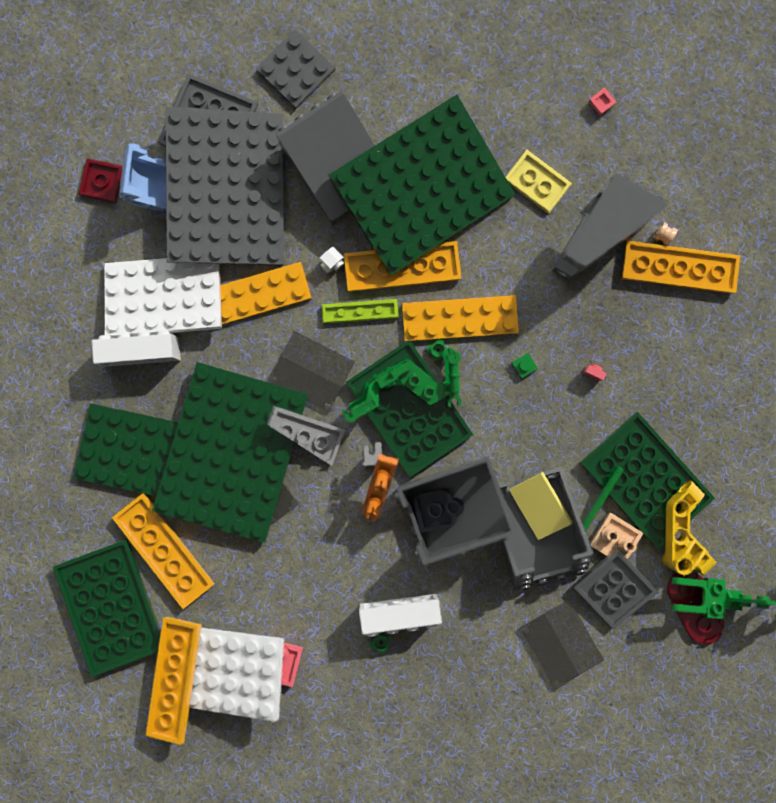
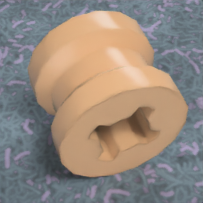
M664 222L656 232L654 239L661 240L665 246H668L678 230L675 228L671 229Z

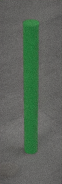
M616 467L582 522L585 533L622 475L624 469L621 467Z

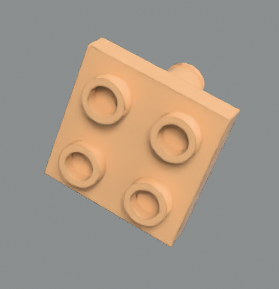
M609 512L590 542V546L606 556L618 548L628 559L631 553L636 550L637 543L643 533Z

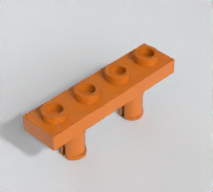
M378 455L361 514H364L367 520H369L370 516H372L371 521L380 518L398 459Z

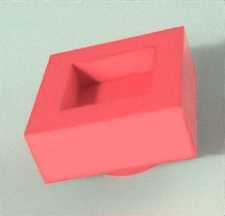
M605 88L588 101L599 116L616 104V101Z
M595 364L586 366L583 374L599 382L604 380L607 373L602 371V367Z

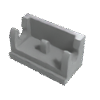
M381 442L375 443V454L373 449L370 450L369 454V448L365 446L363 466L376 465L378 455H382Z

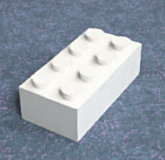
M158 331L157 335H150L148 332L137 333L138 336L119 334L118 338H111V336L107 335L98 336L99 339L92 340L93 363L107 367L181 361L179 338L174 336L173 333H169V331Z
M437 594L360 604L362 634H367V636L379 635V632L387 631L388 634L399 632L398 629L404 628L407 631H414L419 626L435 628L438 627V624L442 623Z

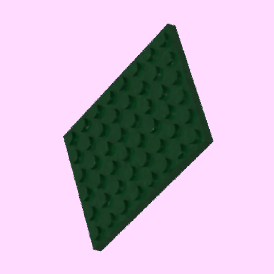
M457 94L328 175L389 275H393L516 195Z
M196 362L152 511L265 543L295 443L267 425L273 406L303 415L309 394Z

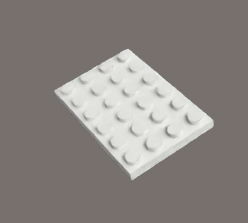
M167 258L105 263V335L113 338L118 337L119 334L138 336L137 333L142 332L157 334L158 331L175 333L222 329L220 264L167 263Z
M201 628L189 708L277 721L279 719L284 638Z

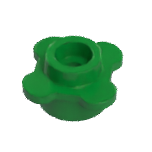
M438 339L436 343L427 347V351L432 354L433 360L436 362L442 357L441 352L449 355L448 348L445 347L442 339Z
M379 632V635H376L373 641L370 642V647L384 654L388 651L387 648L389 643L392 642V637Z

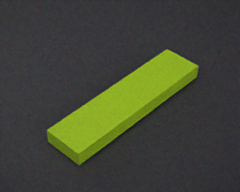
M397 299L321 304L323 324L399 318Z

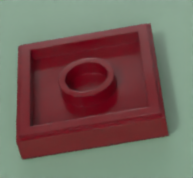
M87 158L78 195L117 204L123 166Z

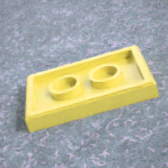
M528 150L525 151L506 176L511 187L547 214L551 212L572 184Z
M543 472L509 489L538 540L573 523Z

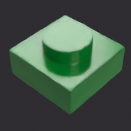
M529 353L511 362L521 379L538 369Z

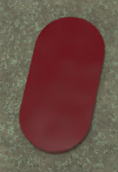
M692 571L687 575L676 572L671 576L667 586V593L672 604L688 606L702 604L703 591L695 586L672 584V578L674 577L704 580L701 575ZM676 611L687 635L694 641L701 644H711L721 637L724 629V619L703 617V613Z

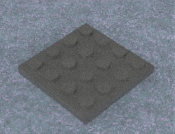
M188 74L174 107L256 112L259 104L247 97ZM166 126L159 139V144L165 147Z

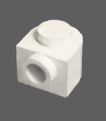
M331 247L320 257V267L326 273L331 272L333 269L337 271L344 264L342 262L344 257L334 247Z

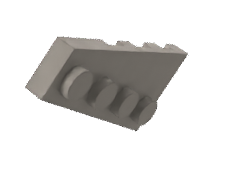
M273 406L267 425L329 465H333L345 432L344 429Z

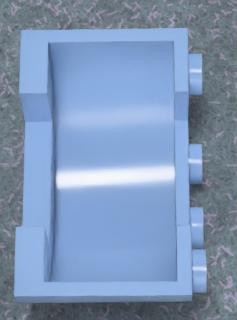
M128 144L124 150L119 197L139 207L157 211L167 210L165 160L149 158L147 150L141 149L137 144Z

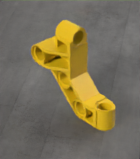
M692 481L685 483L666 504V542L662 562L667 568L682 575H687L695 569L705 576L717 562L690 533V512L705 495ZM680 503L681 509L676 512L675 507ZM680 531V537L675 539L676 532Z

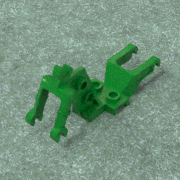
M450 347L448 348L449 355L441 352V356L445 361V382L435 381L408 358L391 368L387 367L384 372L378 375H373V378L365 382L362 397L348 404L349 412L342 409L345 419L348 422H353L360 416L378 407L379 387L389 388L395 384V380L398 378L401 383L429 405L448 396L446 398L448 407H451V400L454 398L457 400V405L461 406L458 364L461 360L460 353Z
M672 578V584L695 586L703 591L702 604L698 606L671 604V610L703 613V617L725 619V609L742 611V607H751V603L756 604V608L769 609V605H776V601H769L767 596H757V600L752 599L751 595H743V591L725 589V579L704 578V580Z

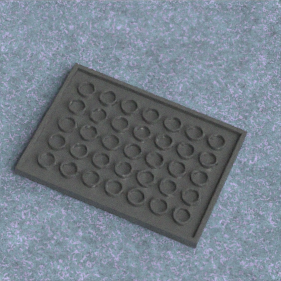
M166 107L167 263L284 265L283 152L276 136L278 130L282 127V114Z

